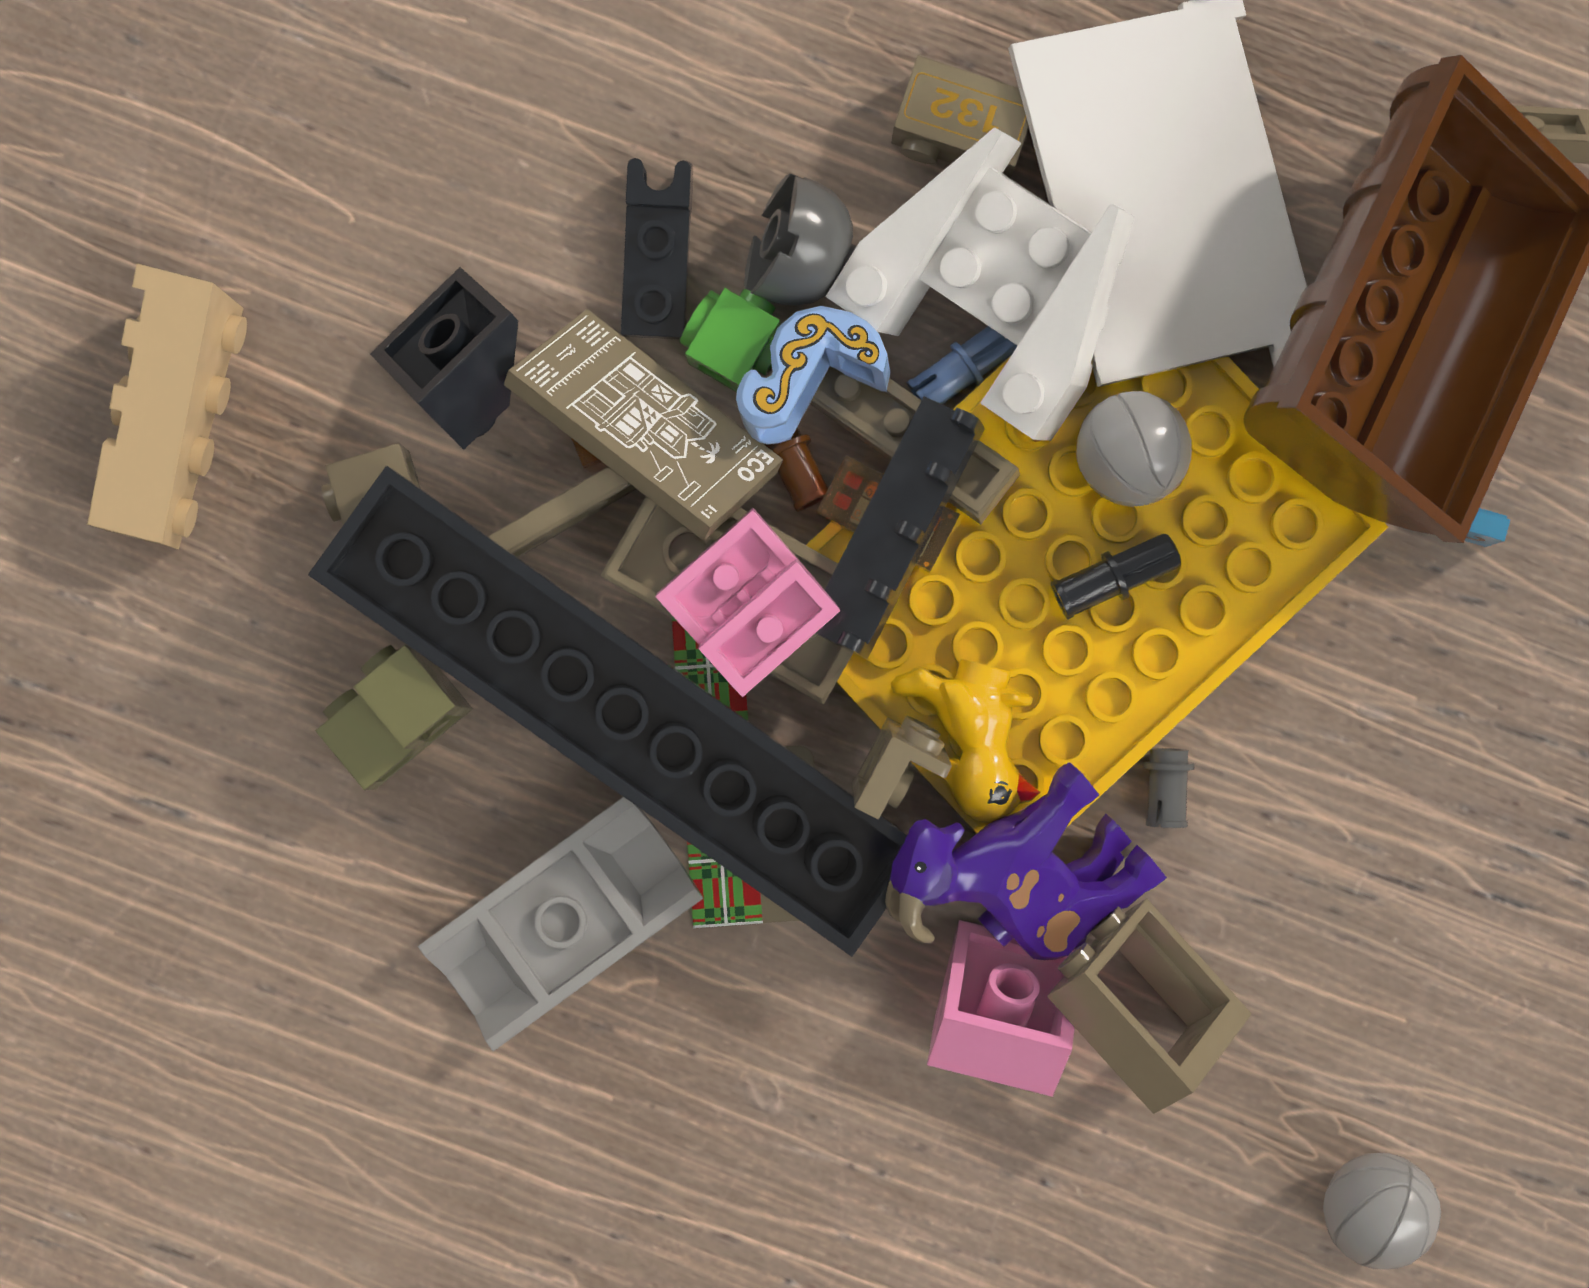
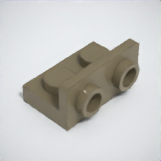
M906 716L902 724L887 717L852 783L855 808L878 820L887 804L897 808L907 793L914 777V772L909 770L910 761L946 778L952 765L945 750V744L939 740L941 734L934 728L910 716Z

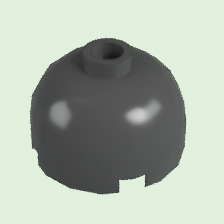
M787 174L775 188L762 213L763 217L770 220L764 231L762 241L755 235L753 237L745 267L744 286L745 289L751 291V294L762 297L772 303L787 306L811 304L827 295L857 247L852 244L853 224L845 204L832 190L806 177L801 178L793 174Z

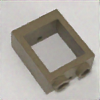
M1146 898L1125 913L1118 906L1113 912L1103 918L1090 932L1096 938L1091 945L1087 942L1082 944L1059 965L1058 970L1064 977L1047 997L1145 1106L1155 1114L1196 1090L1252 1013ZM1117 950L1125 956L1188 1026L1168 1053L1097 976Z

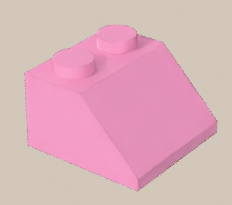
M959 920L935 1014L927 1065L1053 1097L1072 1051L1074 1026L1047 996L1064 977L1058 970V967L1068 956L1057 960L1033 959L1014 939L1003 947L984 926Z

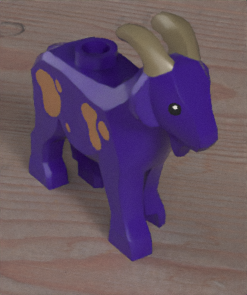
M1068 762L1057 770L1046 795L1022 810L986 825L976 835L955 850H953L954 846L965 831L960 823L956 822L945 828H938L926 819L916 821L909 829L905 842L893 861L885 903L889 915L902 924L908 936L920 943H932L934 941V935L928 928L922 925L921 913L927 905L935 906L954 901L981 903L986 911L977 919L1003 947L1014 939L1033 959L1057 960L1068 956L1074 948L1077 949L1084 944L1087 935L1118 906L1121 909L1128 908L1145 892L1159 885L1167 877L1152 858L1138 845L1126 857L1123 869L1113 875L1125 858L1120 852L1132 841L1107 814L1103 816L1096 827L1091 847L1079 859L1065 864L1052 852L1072 817L1099 796V793L1081 771Z

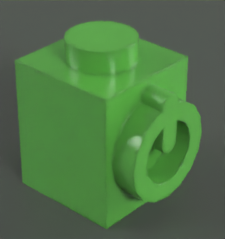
M724 288L721 295L711 290L697 306L680 339V343L688 347L685 353L688 364L736 393L744 374L748 371L756 370L766 376L772 368L770 345L777 328L780 326V320L772 316L776 308L766 299L751 294V291L743 289L739 296Z

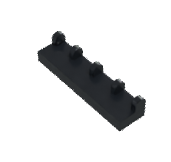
M925 396L923 397L825 588L827 594L841 611L815 633L816 635L866 660L868 659L985 430L979 418L960 408L953 410Z

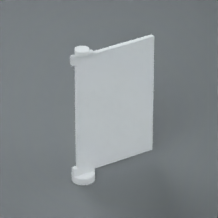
M1189 0L1188 2L1181 3L1178 6V10L1014 43L1008 48L1049 205L1090 232L1093 231L1110 203L1134 216L1121 264H1118L1107 303L1109 310L1104 328L1099 332L1091 360L1097 387L1269 347L1272 363L1275 367L1291 333L1290 318L1307 285L1236 20H1241L1246 16L1243 0Z

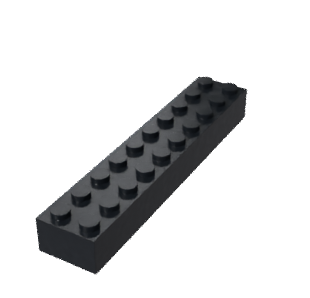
M385 466L311 569L308 576L853 957L887 909L885 900L893 861L903 846L907 833L882 815L878 820L855 808L851 793L396 470Z

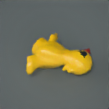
M960 659L955 680L942 679L925 668L918 667L908 673L896 676L891 682L893 693L904 696L923 697L935 706L946 732L962 750L959 760L953 757L949 758L952 767L947 777L943 779L951 788L955 801L965 814L976 821L984 823L994 822L1011 814L1018 804L1030 802L1041 793L1017 771L1008 756L1006 743L1012 722V706L1025 707L1031 705L1033 698L1026 693L1006 690L1011 672Z

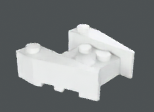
M994 127L859 242L825 297L844 310L867 321L877 332L899 336L928 289L932 287L1017 345V348L981 401V404L1031 439L1052 441L1087 388L1093 367L1091 360L1099 332L1104 328L1109 310L1107 303L1118 264H1121L1134 216L1110 203L1093 231L1090 232L1002 174L1021 145V142Z

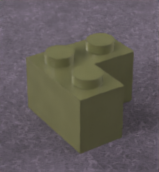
M388 645L372 656L361 667L366 677L353 687L354 689L346 691L326 707L323 714L328 720L315 730L363 790H376L473 710L437 665L407 645H403L398 650L392 645Z

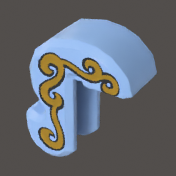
M825 306L797 311L777 328L771 342L772 375L763 378L756 370L748 371L744 374L739 384L736 401L744 427L753 439L764 444L782 443L790 440L830 366L848 377L879 391L887 392L890 377L888 355L879 333L867 321L851 312Z

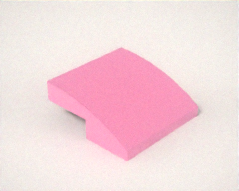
M754 508L749 510L658 591L655 596L699 644L698 649L742 697L841 611L817 580Z

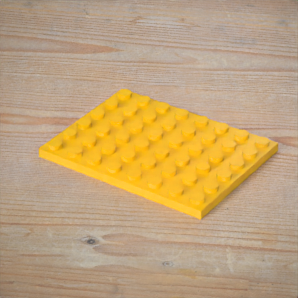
M1229 357L1097 387L1092 368L1087 388L1052 441L1031 439L981 404V401L1009 358L953 409L960 408L979 418L985 428L979 441L1018 467L1020 476L981 525L947 502L944 509L959 517L930 573L917 566L914 567L868 659L866 660L853 653L836 682L880 730L887 717L902 724L905 717L910 716L937 730L941 734L939 740L945 744L944 747L948 757L959 760L962 750L946 732L935 706L923 697L904 696L893 693L891 682L896 676L908 673L916 667L925 668L942 679L955 680L960 659L1011 672L1006 690L1026 693L1033 698L1031 705L1025 707L1012 706V722L1006 743L1008 756L1017 771L1041 792L1032 801L1018 804L1011 814L1022 810L1046 795L1057 770L1062 765L1070 762L1081 771L1099 793V796L1072 817L1068 824L1069 826L1389 528L1385 522L1365 516L1331 500L1247 433L1244 426V415L1254 394L1259 389ZM1142 391L1168 401L1179 411L1186 422L1192 439V455L1187 473L1174 491L1155 503L1128 507L1115 504L1101 497L1089 486L1077 462V437L1084 419L1097 404L1119 393ZM872 483L864 491L865 493L867 492V496H869L872 490V495L869 497L870 499L874 495L878 487V484ZM948 515L947 518H948L949 520H951V519H952V516H951V515ZM850 517L851 519H853V520H855V521H857V522H860L859 520H857V519H855V518H853V517ZM939 518L933 532H935L941 518ZM830 522L806 546L839 563L853 533ZM1161 534H1167L1175 543L1181 560V565L1178 569L1129 590V598L1121 600L1119 596H1115L1075 614L1074 617L1068 620L1065 618L1052 591V581L1060 580L1102 561L1101 554L1107 551L1114 556ZM910 761L976 834L986 825L992 823L976 821L965 814L955 801L953 792L943 777Z

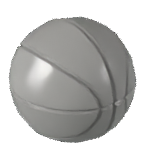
M1123 392L1110 396L1097 404L1084 419L1077 437V462L1089 486L1101 497L1118 505L1128 507L1144 506L1160 501L1180 485L1191 461L1192 439L1185 420L1179 411L1168 401L1148 392Z
M1371 1153L1353 1158L1335 1172L1325 1193L1323 1212L1326 1227L1333 1243L1345 1256L1364 1267L1371 1269H1398L1410 1265L1429 1251L1436 1238L1441 1219V1208L1436 1188L1430 1178L1417 1165L1404 1157L1391 1153Z

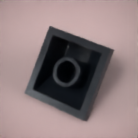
M459 267L370 355L464 450L477 437L487 433L494 425L497 417L510 406L511 390L504 386L508 370L514 366L519 321L507 308Z

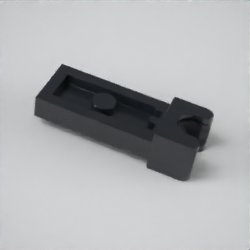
M632 158L628 161L621 335L623 337L680 340L686 327L690 222L693 194V165L688 161L682 160L675 165L673 182L668 188L659 191L647 186V172L640 159Z

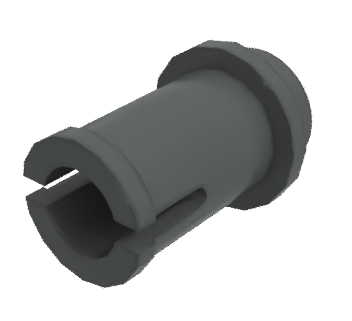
M1150 749V759L1143 761V768L1149 769L1147 826L1159 827V824H1161V828L1188 827V820H1186L1188 771L1194 770L1195 763L1188 762L1189 750Z

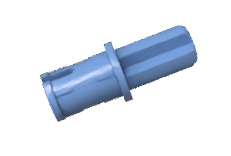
M988 326L962 345L957 342L950 345L952 350L950 353L906 383L912 394L920 400L925 396L943 405L971 384L975 383L979 386L984 381L982 376L1010 357L1017 348V345Z

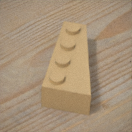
M136 264L132 287L145 290L142 308L137 319L128 318L125 322L121 345L128 347V359L131 363L129 376L125 375L119 383L113 385L109 409H111V421L113 425L119 426L117 439L109 437L102 444L87 525L179 549L182 537H189L196 522L198 503L192 500L198 476H205L212 463L214 441L209 439L215 414L221 415L229 400L231 382L225 376L231 353L238 354L243 346L247 331V320L242 316L244 308L214 283Z

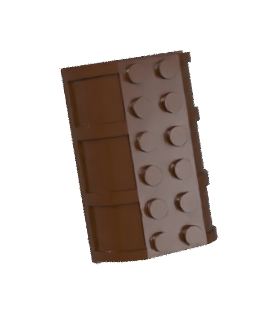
M1462 55L1443 57L1440 59L1439 64L1429 65L1414 71L1401 83L1390 107V123L1369 168L1358 175L1343 206L1344 221L1315 282L1304 289L1290 318L1291 333L1266 386L1254 394L1244 415V426L1251 437L1331 500L1373 519L1404 529L1436 535L1443 542L1464 543L1588 268L1589 179Z

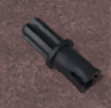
M1161 534L1114 556L1107 551L1101 554L1102 561L1065 578L1052 581L1051 588L1062 613L1068 620L1074 617L1075 614L1115 596H1119L1121 600L1129 598V590L1178 569L1181 565L1180 555L1172 539L1167 534Z

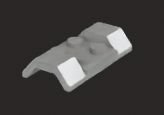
M622 797L421 943L418 948L450 981L475 1016L486 1043L492 1051H495L702 900L703 896L685 867L642 809L625 797Z

